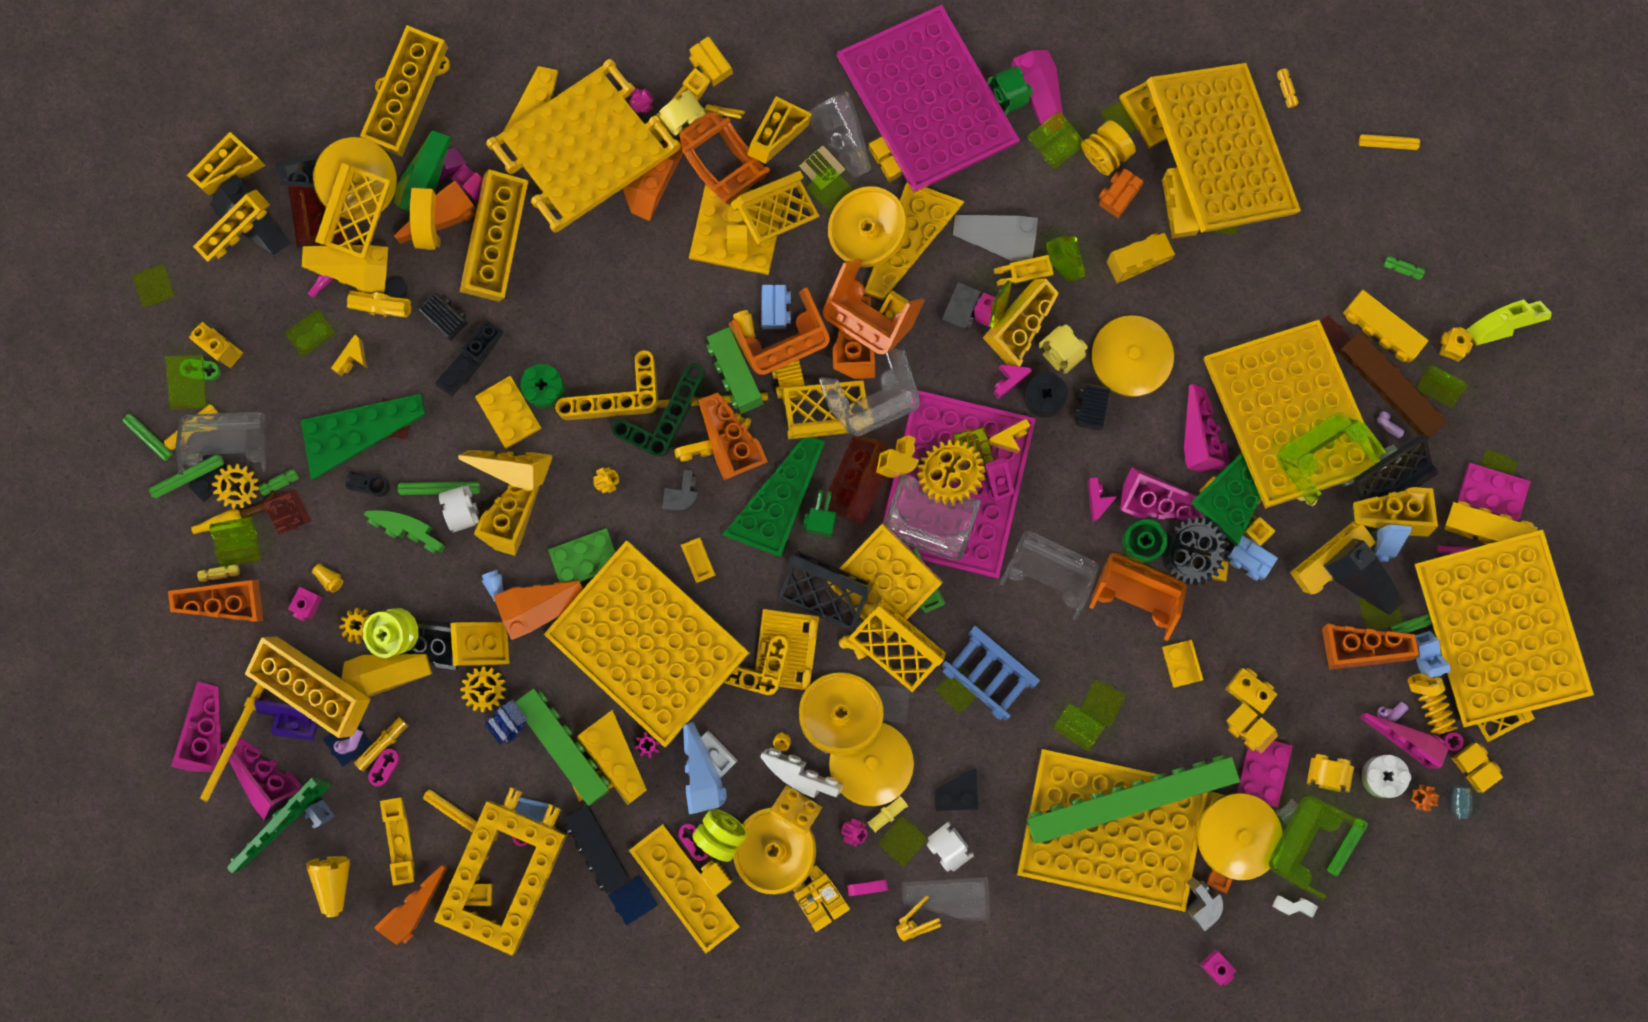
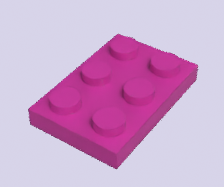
M1468 463L1457 503L1458 501L1466 502L1472 508H1486L1492 511V514L1498 516L1505 514L1511 516L1512 520L1519 521L1531 481Z
M1273 741L1261 754L1256 750L1252 752L1247 748L1236 793L1258 797L1269 806L1278 808L1293 746Z

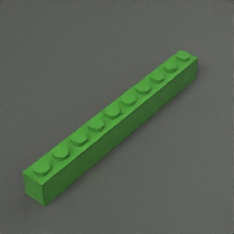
M1225 754L1212 758V763L1205 764V761L1192 764V769L1185 770L1184 767L1172 770L1173 774L1165 776L1164 773L1152 776V781L1146 783L1144 779L1132 782V787L1126 789L1122 785L1112 788V793L1106 795L1103 794V791L1092 794V799L1083 801V798L1070 801V806L1063 807L1062 804L1050 807L1051 811L1047 813H1042V810L1030 813V818L1026 819L1033 844L1238 783L1240 780L1232 757L1226 758Z

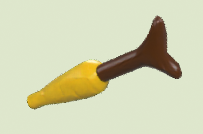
M272 492L260 505L241 511L238 509L228 510L199 525L191 527L193 534L235 526L241 523L243 518L261 512L270 513L271 511H267L264 504L275 500V492Z

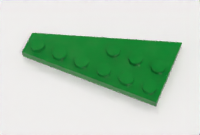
M417 394L300 420L311 480L314 481L341 463L373 447L382 439L390 437L399 429L407 427L426 416L423 395Z
M814 437L802 438L722 536L781 558L825 442Z

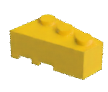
M776 96L751 141L747 155L766 164L809 125L812 114Z
M229 132L187 176L210 196L234 176L238 175L242 179L263 168L265 164Z
M1178 167L1169 168L1162 179L1172 239L1197 235L1200 228Z
M1158 233L1147 237L1146 240L1134 242L1129 246L1111 252L1107 264L1118 284L1172 260L1175 253L1166 234L1158 235Z

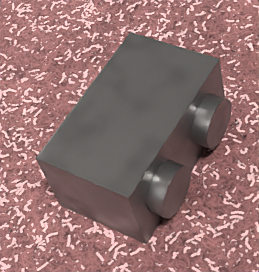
M958 282L941 323L963 333L966 328L970 329L974 317L971 315L980 299L981 291Z

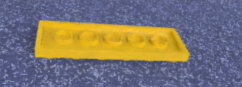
M664 824L629 850L705 954L740 927L718 896L712 893L699 876L700 872Z

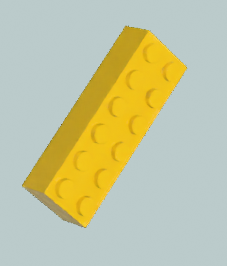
M406 25L361 132V138L376 143L387 152L400 157L403 156L448 49L445 40Z
M488 170L483 175L459 292L497 302L505 298L528 180L493 170Z
M277 636L261 638L245 672V675L338 738L354 736L371 700Z

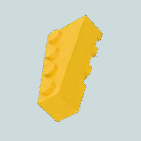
M1034 279L983 336V339L1007 365L1020 367L1025 352L1029 351L1033 337L1039 332L1042 320L1048 315L1059 293L1047 279Z
M613 710L578 735L577 740L627 805L647 791Z

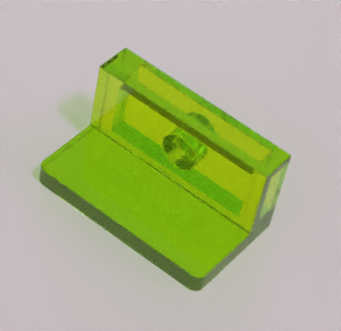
M1431 365L1425 370L1416 390L1452 409L1459 396L1466 391L1469 384Z

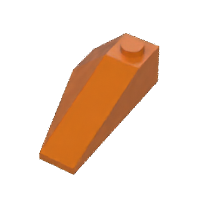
M453 181L436 195V231L461 223L463 220L468 221L475 215V206L456 181ZM410 221L394 235L400 244L412 240Z
M863 296L861 301L871 307V296ZM839 329L836 343L833 346V369L853 379L875 378L874 351Z

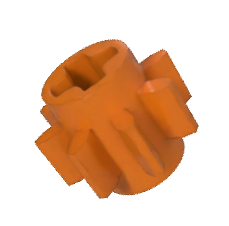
M1419 785L1418 790H1412L1413 796L1411 801L1416 804V809L1431 811L1432 806H1438L1437 802L1440 795L1434 792L1435 787Z

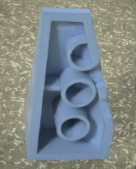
M688 722L683 725L684 751L686 755H689L685 765V773H688L690 776V784L686 785V796L689 814H694L720 807L725 803L727 794L694 722Z

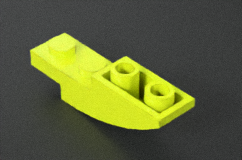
M1523 299L1506 305L1483 317L1469 327L1467 333L1473 335L1471 340L1477 346L1513 336L1514 329L1549 320L1552 312L1541 301L1528 304Z

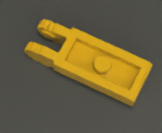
M1050 255L1013 262L1007 266L994 269V274L1011 271L1012 276L1011 278L1000 279L996 282L997 286L1012 283L1018 284L1054 276Z

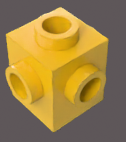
M1453 327L1448 332H1444L1440 341L1443 345L1439 354L1459 362L1470 352L1473 346V342H1471L1473 335L1467 333L1468 331L1461 327Z

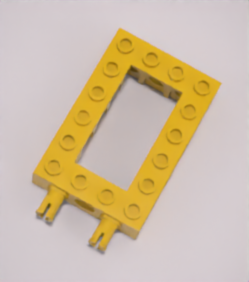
M510 787L503 804L500 805L493 801H486L434 922L513 956L519 948L568 834L554 827L561 808L549 804L543 820L540 822L516 812L515 807L523 792ZM499 831L536 846L503 925L498 924L496 920L491 921L479 916L476 911L470 912L463 909L464 905L470 900L469 895L473 885L481 877L479 875L484 862L489 858L488 853L493 842L497 840Z

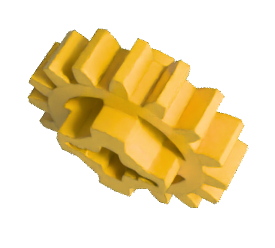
M239 463L236 464L235 468L228 464L227 471L221 468L220 472L222 475L216 474L214 476L218 482L212 483V486L217 487L213 494L220 495L217 501L223 499L225 507L231 503L232 509H235L236 504L244 508L245 501L251 504L250 497L256 498L257 496L253 491L259 490V487L254 485L258 478H252L254 471L248 473V466L240 469ZM237 472L243 474V476L234 477L230 473ZM223 478L227 482V488L224 491L221 488ZM231 481H233L234 483H241L239 487L240 491H238L237 489H231ZM248 481L250 482L249 493H247L244 489L245 484ZM231 495H237L241 499L234 500L228 497Z
M482 667L481 672L474 668L473 675L467 673L469 679L468 681L462 680L466 685L460 688V691L465 692V695L461 698L469 700L466 706L474 705V711H477L480 707L482 713L486 712L487 707L490 711H494L493 705L500 707L499 699L506 698L502 695V692L507 691L506 688L502 687L506 681L499 680L502 674L498 672L494 675L495 669L490 668L487 672L486 667ZM489 676L494 679L497 686L489 682ZM478 678V682L472 685L473 681ZM483 684L485 687L492 689L485 691L484 695L482 692L475 690L482 688ZM471 694H475L478 697L479 703L472 698ZM492 694H496L494 699L489 702V697Z

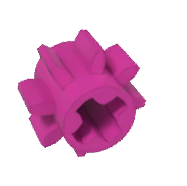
M636 88L630 93L631 100H629V104L635 112L639 113L641 111L646 114L653 108L651 105L654 99L646 89L639 90Z
M644 732L645 738L637 737L640 743L635 749H641V757L648 753V757L652 758L654 751L660 753L656 749L660 743L656 742L653 736L650 738L648 733ZM647 739L649 740V742L653 743V746L650 747V751H648L646 748H643V745L646 744Z
M852 818L851 822L844 823L841 829V834L844 836L842 841L854 847L857 846V843H863L867 838V830L864 828L866 824Z

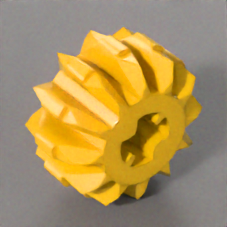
M355 608L354 613L350 610L347 611L348 618H341L342 621H345V624H341L339 628L346 629L342 636H348L349 642L355 640L357 644H361L365 621L371 615H368V611L365 609L361 612L359 608ZM356 621L362 623V625H359L361 627L359 630L354 629Z

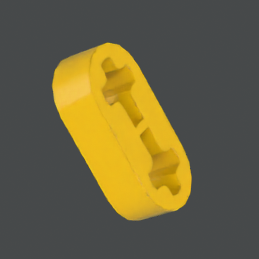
M1419 673L1410 676L1407 680L1410 690L1414 693L1437 696L1445 691L1442 679L1437 676L1430 678L1428 674Z

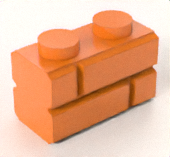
M1123 169L1121 173L1116 172L1110 180L1113 183L1109 189L1105 187L1098 197L1101 199L1099 206L1118 219L1144 183L1143 180L1136 175L1134 176L1127 169Z

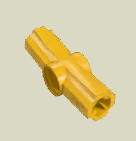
M350 291L347 297L348 309L368 312L374 316L375 314L384 315L383 317L389 315L407 318L411 314V301L408 299L390 297L389 295L377 292L368 294L357 291Z

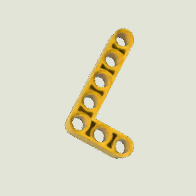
M643 350L635 356L637 391L561 398L555 405L556 412L564 420L653 413L658 407L656 363L652 354ZM643 359H650L648 365H640ZM644 379H652V382L649 385H642V381ZM652 398L653 402L651 405H643L645 399ZM626 400H632L633 402L630 407H623V403ZM605 402H611L612 406L609 409H602ZM591 404L590 410L582 411L583 405ZM564 406H571L568 413L561 412Z

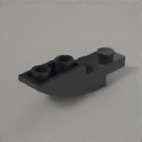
M486 320L462 347L460 355L435 382L436 386L453 397L463 384L466 385L493 350L503 331Z

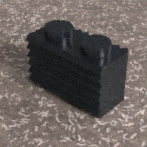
M434 293L419 308V311L451 341L468 324L464 320L466 315L459 308L454 310L450 306L452 302L444 294L440 297L437 293Z
M1088 383L1085 384L1084 388H1080L1078 400H1081L1080 408H1076L1074 420H1077V426L1099 431L1103 429L1111 388Z

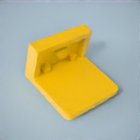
M786 785L770 809V813L800 833L806 834L823 807Z

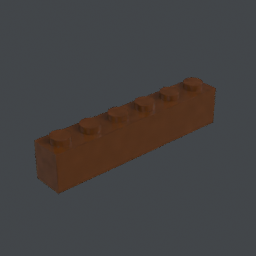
M1359 332L1338 351L1418 436L1424 434L1429 439L1447 423L1444 419V414L1430 404L1427 396L1420 394L1415 389V384L1401 374L1398 366L1391 364L1386 359V354L1382 350L1377 349L1366 334Z

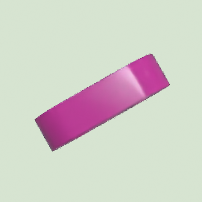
M386 749L379 755L368 775L372 785L383 786L388 782L400 761V755L396 750ZM393 753L394 762H389L385 767L384 765L387 761L385 755ZM383 768L384 771L381 775L384 778L383 781L375 782L376 777L374 774L380 773Z
M692 824L683 825L679 829L680 840L695 860L702 861L706 859L709 854L704 852L705 855L703 857L701 855L696 856L695 841L692 842L689 837H683L686 827L688 830L693 829L694 832L697 828Z
M887 879L847 885L848 896L887 891Z

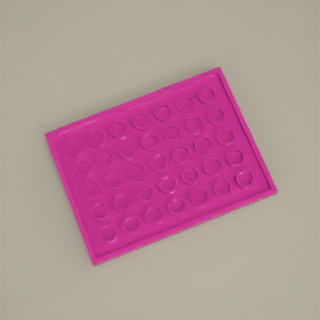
M942 5L837 52V58L914 193L1018 144L1020 141Z
M915 390L904 437L910 435L915 438V451L912 457L919 461L913 471L894 478L883 523L910 550L917 548L925 562L999 579L1036 418ZM1025 419L1028 420L1030 428L1027 430L1028 434L1019 439L1014 437L1020 449L1018 454L989 444L988 441L991 437ZM983 429L987 440L980 443L979 440H976L979 439L976 434H972L970 437L967 435L971 433L967 432ZM967 433L959 441L962 440L964 444V442H967V438H969V447L974 446V440H976V450L980 453V459H983V461V456L991 455L993 461L1005 457L1015 494L995 501L985 476V480L980 481L983 487L975 488L978 494H970L971 500L964 497L963 504L956 500L955 506L952 505L951 501H948L947 505L944 506L941 499L937 504L935 497L929 499L928 493H924L923 487L919 484L921 479H919L917 473L922 471L919 470L918 465H924L921 458H928L926 451L934 452L933 445L940 448V442H943L946 446L949 440L954 445L955 435ZM985 442H988L991 452L987 455L983 454L981 445ZM948 457L943 462H949L952 458ZM968 465L967 468H963V469H961V470H967V469H969L970 467H969V465ZM942 475L935 476L933 480L941 479ZM955 483L951 488H957L961 483Z

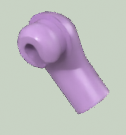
M1385 411L1380 412L1377 417V423L1388 433L1401 438L1405 430L1389 421L1391 418L1389 413Z
M1400 702L1394 709L1380 707L1377 711V717L1396 722L1409 708L1403 702Z
M357 729L354 736H351L349 739L335 742L334 750L339 754L354 751L358 747L363 731Z

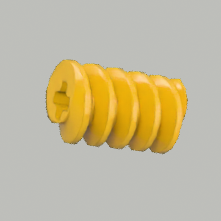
M1445 694L1437 696L1423 695L1418 699L1419 701H1426V704L1421 707L1422 709H1429V712L1424 716L1432 718L1427 725L1435 726L1430 733L1442 734L1458 729V727L1451 726L1455 719L1448 718L1452 711L1445 710L1450 704L1442 702L1447 697Z

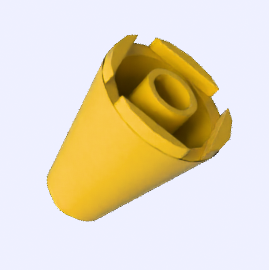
M331 856L320 862L319 858L308 861L306 863L307 871L321 913L326 914V917L339 916V913L344 908L350 858L347 859L346 856Z

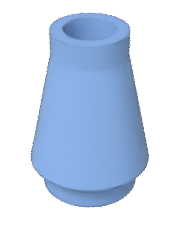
M498 570L482 575V583L494 602V595L504 591L502 576Z

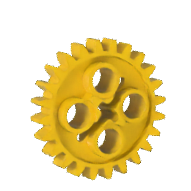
M949 440L946 446L943 442H940V448L933 445V453L926 451L928 458H921L924 465H918L919 470L922 472L917 473V475L921 479L919 484L923 487V492L928 493L929 499L935 497L937 504L942 499L944 506L947 505L948 501H951L952 505L955 506L956 500L963 504L964 497L971 500V493L978 494L975 488L983 487L980 481L985 480V476L982 473H985L986 469L983 466L985 464L983 459H980V453H975L974 446L969 448L967 442L961 446L959 440L953 445L951 440ZM948 457L952 458L949 462H943ZM965 465L970 466V468L967 470H961V468ZM942 475L941 479L933 480L935 476ZM961 483L959 487L951 488L953 484Z

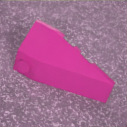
M1032 50L1014 58L1012 67L1019 66L1021 68L1026 84H1029L1032 88L1033 95L1030 96L1029 103L1046 137L1064 129L1057 67L1049 51Z
M1195 384L1189 385L1184 441L1185 463L1188 469L1198 472L1224 470L1231 464L1227 443H1221L1217 432L1221 431V428L1210 416L1214 413L1206 389Z
M1131 467L1123 484L1121 511L1138 518H1174L1178 520H1188V518L1195 520L1196 517L1204 518L1191 504L1197 495L1149 473Z
M197 681L171 767L190 772L214 771L222 752L217 686Z
M1368 713L1361 714L1360 718L1426 768L1439 769L1442 767L1449 748L1444 745L1445 742L1440 737L1432 736Z
M240 737L229 758V762L252 806L263 820H267L278 809L283 808L288 803V800L303 786L291 772L287 771L283 774L275 767L278 763L274 760L268 762L260 757L261 751ZM228 742L222 744L223 750Z

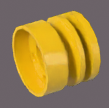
M1112 120L1106 121L1098 128L1097 134H1091L1089 139H1085L1081 143L1082 150L1087 159L1100 173L1108 176L1114 169L1119 167V161L1125 162L1136 152L1135 145L1129 135L1120 125Z

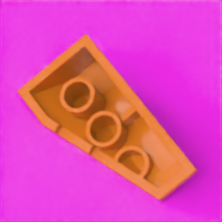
M719 393L698 400L714 457L723 480L768 462L760 442L752 437L747 431V427L733 414L734 411Z
M580 580L559 582L545 586L513 587L494 595V599L511 640L534 631L560 616L581 593L583 587Z
M441 865L420 885L421 888L419 890H415L405 898L403 906L395 907L374 928L396 945L402 942L406 944L414 936L412 932L417 928L448 867Z

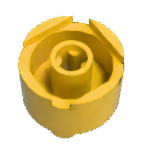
M1316 754L1315 758H1311L1306 784L1311 785L1312 782H1316L1315 784H1318L1319 788L1341 792V788H1346L1345 792L1350 793L1354 766H1351V761L1338 758L1336 762L1329 760V756Z

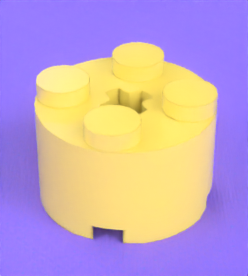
M690 90L681 94L682 98L679 97L670 101L657 113L664 125L674 136H677L680 131L706 114Z
M1066 324L1063 327L1058 326L1039 343V348L1043 347L1045 350L1043 356L1056 370L1063 369L1064 374H1067L1086 357L1085 350L1088 348L1083 340L1076 338L1073 330Z

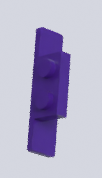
M255 700L254 705L258 714L275 716L271 728L272 735L314 741L318 728L316 722L288 703L281 704L274 703L271 700Z

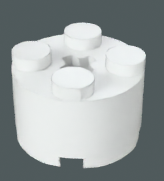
M469 485L439 493L440 505L445 504L443 505L444 510L442 512L452 533L476 526L479 523V510L476 502L472 503V492Z
M1393 755L1372 757L1364 764L1362 769L1363 786L1370 794L1380 798H1394L1401 795L1411 781L1407 765L1400 758ZM1383 773H1388V780H1383V778L1385 777Z
M947 822L928 837L929 842H927V846L934 855L936 853L939 854L942 858L940 863L947 872L950 870L954 872L974 857L973 852L968 854L967 848L969 846L955 828L952 830L948 828L951 824Z

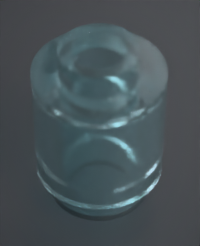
M1453 788V793H1450L1451 814H1455V818L1469 819V815H1473V794H1471L1470 788Z

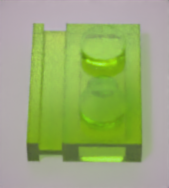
M318 309L285 332V335L302 357L336 334Z
M1071 702L1068 703L1053 726L1055 731L1086 751L1090 750L1105 728V724Z

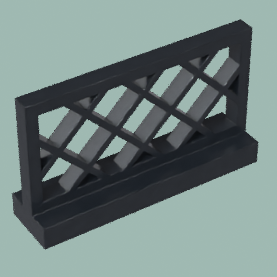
M1421 434L1353 478L1359 498L1358 501L1386 496L1392 492L1398 493L1412 487H1419L1436 476L1438 470L1432 464L1427 437ZM1419 444H1421L1420 447H1419V449H1418V451H1417V452H1413V451L1415 450L1416 446H1418ZM1404 455L1400 463H1396L1398 458ZM1411 456H1414V458H1413V460L1411 461V463H1410V464H1407V462H1408V460L1410 459V457H1411ZM1387 466L1383 474H1379L1381 469ZM1396 467L1397 469L1395 470L1393 476L1390 475L1392 469ZM1369 478L1366 485L1361 484L1362 481ZM1380 479L1376 487H1373L1375 480Z
M800 551L794 553L791 557V564L778 599L854 632L874 583ZM795 567L801 569L806 578L796 581L793 574ZM815 576L820 577L824 586L815 589L811 578ZM807 580L811 591L802 595L798 583ZM836 584L841 587L843 594L834 598L830 586ZM793 585L798 594V597L795 598L785 595L787 588ZM826 588L830 600L821 603L817 592ZM852 593L862 596L860 603L854 606L849 597ZM813 594L817 605L812 607L807 605L804 599L805 596ZM845 597L849 608L840 611L836 600ZM832 602L836 613L832 615L827 614L823 605ZM851 610L854 617L853 623L845 622L842 613Z

